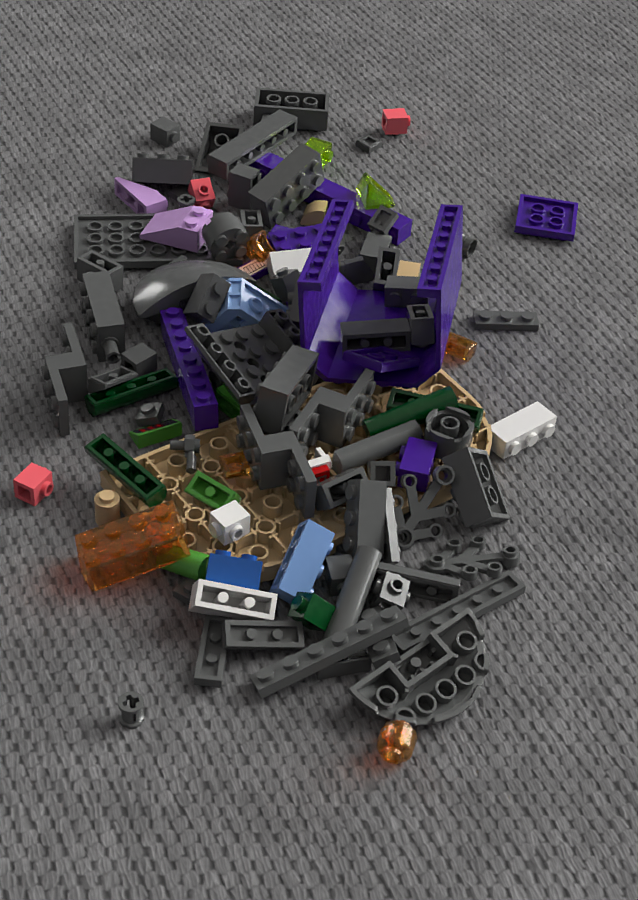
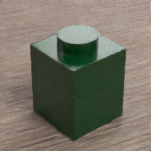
M297 592L291 602V608L287 616L295 621H302V625L310 630L326 631L336 607L314 593Z

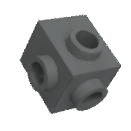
M386 571L380 579L376 578L371 587L373 597L370 608L380 605L382 610L397 605L401 610L407 605L411 593L408 592L410 581L402 578L399 574Z

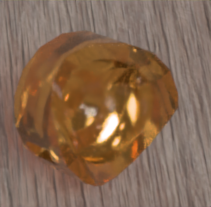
M265 230L257 232L247 242L246 255L251 260L256 259L259 262H264L267 260L269 252H276L269 244Z

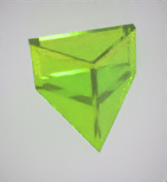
M365 172L356 187L365 210L378 209L380 205L393 208L395 203L391 194Z

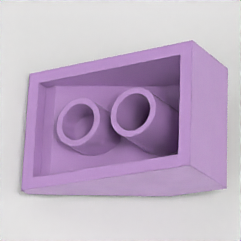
M189 206L156 213L139 235L140 239L198 253L204 244L201 235L202 228L205 224L208 225L211 222L210 218L213 217V210L201 206Z

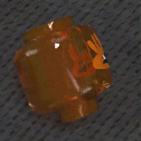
M393 720L385 723L377 740L376 748L384 761L390 764H400L408 761L412 757L417 742V733L404 720Z

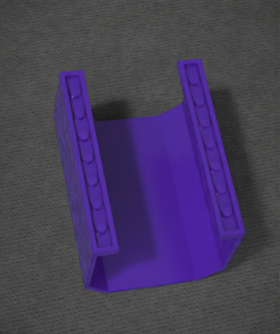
M341 199L331 200L297 281L300 344L302 348L319 353L315 373L325 382L355 384L366 368L342 360L340 322L407 318V308L385 307L384 291L357 289L339 272L338 247L354 209V200ZM441 204L417 287V297L430 298L429 306L434 316L435 344H429L428 347L424 348L411 344V351H401L418 357L420 359L419 367L383 373L375 371L374 381L380 387L418 388L441 370L462 281L463 205Z

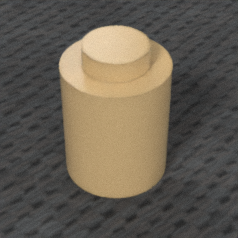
M113 490L98 492L94 497L95 521L102 528H113L121 521L120 496Z

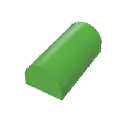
M167 542L170 545H162L156 555V565L158 568L196 581L198 579L205 580L209 555Z

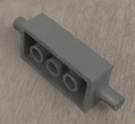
M109 271L83 273V283H79L80 295L83 296V300L80 301L81 313H85L84 324L87 327L89 341L93 340L91 341L92 354H97L99 362L107 361L110 364H115L120 361L121 353L125 352V324Z

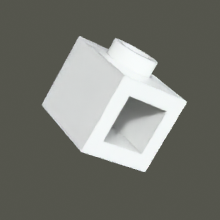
M234 500L210 512L209 532L224 546L237 541L250 533V514Z

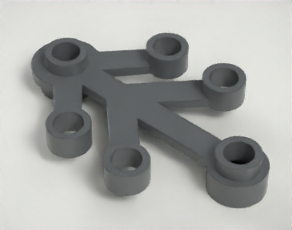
M440 465L434 469L432 474L433 481L419 502L416 490L417 478L413 474H405L401 477L400 484L406 489L410 516L405 522L402 512L404 500L400 495H393V498H397L399 502L394 507L395 521L398 525L397 538L401 532L405 536L402 542L398 540L400 550L410 548L414 540L428 537L439 538L442 535L443 528L438 523H431L426 528L414 530L419 521L437 517L451 518L455 515L456 507L452 503H443L440 507L427 509L442 485H449L453 482L455 473L450 466ZM440 471H443L445 474L443 480L438 476ZM407 477L412 479L410 486L406 485L405 480ZM446 506H449L451 509L448 515L444 511ZM433 526L437 528L436 535H433L431 533V529Z
M475 535L471 537L470 546L459 557L451 558L454 554L460 553L462 547L461 540L451 538L447 540L446 549L440 555H432L424 561V567L427 572L444 576L450 573L462 577L466 581L476 580L478 572L487 574L491 578H498L502 576V566L507 568L519 566L520 552L517 547L508 545L503 547V550L498 553L476 555L479 551L485 549L486 539L483 536Z

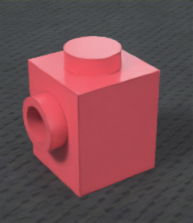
M404 108L383 109L381 126L385 135L407 134V128L410 126V116L407 115Z
M210 177L190 180L188 192L191 196L195 197V204L193 206H201L206 209L213 207L216 198Z
M32 462L13 479L15 497L33 506H36L45 496L48 497L54 487L52 471Z

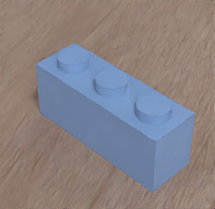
M310 519L299 523L269 592L278 594L277 597L290 604L297 592L314 593V588L312 587L315 580L321 576L324 570L322 563L325 556L327 557L333 549L334 543L332 540L335 533Z

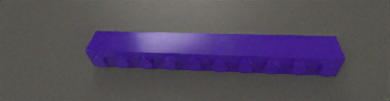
M268 152L249 166L260 170L262 180L283 158ZM324 178L325 181H323L321 186L317 187L308 198L303 200L309 204L313 201L325 200L328 201V207L332 199L354 200V209L348 223L367 232H371L367 223L381 205ZM398 213L399 218L388 232L389 236H392L391 243L396 246L411 236L412 219Z

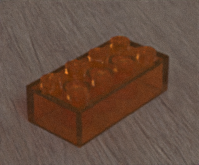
M173 500L74 535L81 573L92 592L191 556L183 521Z

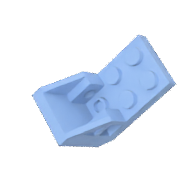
M229 278L226 281L231 283V286L215 322L204 325L212 333L258 324L266 311L282 308L286 312L288 307L243 278Z

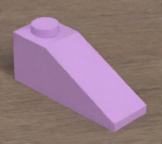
M120 177L114 178L115 195L136 214L167 211L168 201L157 190Z

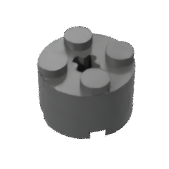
M230 212L219 213L210 218L211 222L203 226L201 235L216 261L224 262L227 258L243 257L247 253L250 237L240 219Z
M445 407V410L438 411L437 408L427 415L423 440L437 443L435 458L442 460L447 455L463 448L471 447L474 422H471V416L467 412L455 407Z

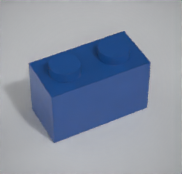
M215 550V554H209L205 580L259 590L263 561H257L258 556L242 554L241 558L232 557L230 551Z

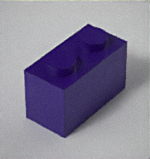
M409 437L406 446H401L399 460L402 461H397L395 466V476H398L397 487L403 488L400 484V479L403 475L413 474L417 478L416 490L426 492L435 462L436 442ZM407 477L405 480L407 486L412 484L410 477Z

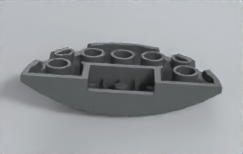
M210 260L177 261L152 270L138 282L134 290L133 306L139 319L160 314V310H166L170 307L179 308L180 300L191 297L201 274L215 273L224 280L243 278L253 285H256V280L246 272L221 262Z
M467 607L429 633L425 640L401 655L400 661L392 663L389 660L348 688L347 691L362 706L393 722L414 726L434 725L455 718L471 706L483 689L484 678L489 671V653H486L483 643L484 631L473 612Z

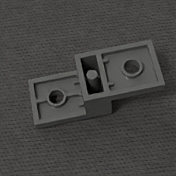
M72 322L64 323V333H60L61 345L65 347V351H61V354L44 356L45 366H41L43 380H46V384H43L44 397L49 398L47 399L49 413H54L52 414L53 427L58 428L60 436L70 435L68 403L85 401L84 396L88 395L87 365Z
M366 368L347 395L321 386L318 388L288 430L294 431L305 456H307L310 446H314L317 440L338 448H343L347 441L352 440L356 427L361 426L365 414L370 413L373 408L374 400L371 398L376 387V382L374 381L375 371Z
M250 403L240 405V415L236 417L239 434H236V443L238 448L243 450L245 464L250 466L252 481L257 482L260 490L287 486L288 492L293 493L296 509L301 511L304 519L314 518L317 479L294 431L264 436Z

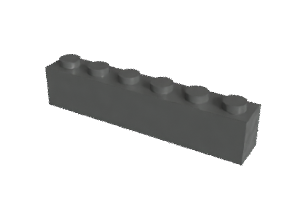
M280 109L210 153L207 159L208 172L228 180L229 171L238 163L249 166L297 134L298 117Z

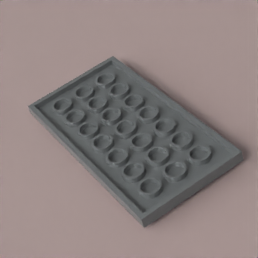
M214 212L213 216L223 212ZM230 212V213H232L234 216L237 217V213H236V212ZM156 213L74 214V269H77V257L90 250L123 265L126 269L158 268L169 264L181 255L187 257L188 260L216 261V259L210 253L205 242L198 253L140 239L139 235ZM243 257L227 258L221 263L241 266L243 265Z

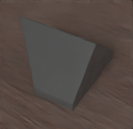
M363 256L339 262V272L353 285L374 280L375 273L363 260Z

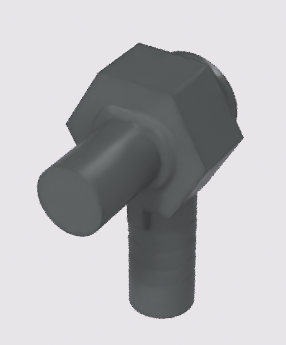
M185 434L184 441L170 440V450H184V456L187 458L186 472L189 474L195 473L197 461L195 453H200V439H196L195 435Z

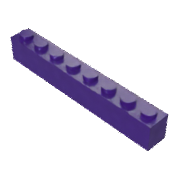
M176 307L160 310L161 334L175 375L178 377V383L194 430L219 428L218 403L200 355L191 344L184 330L188 323L183 310Z

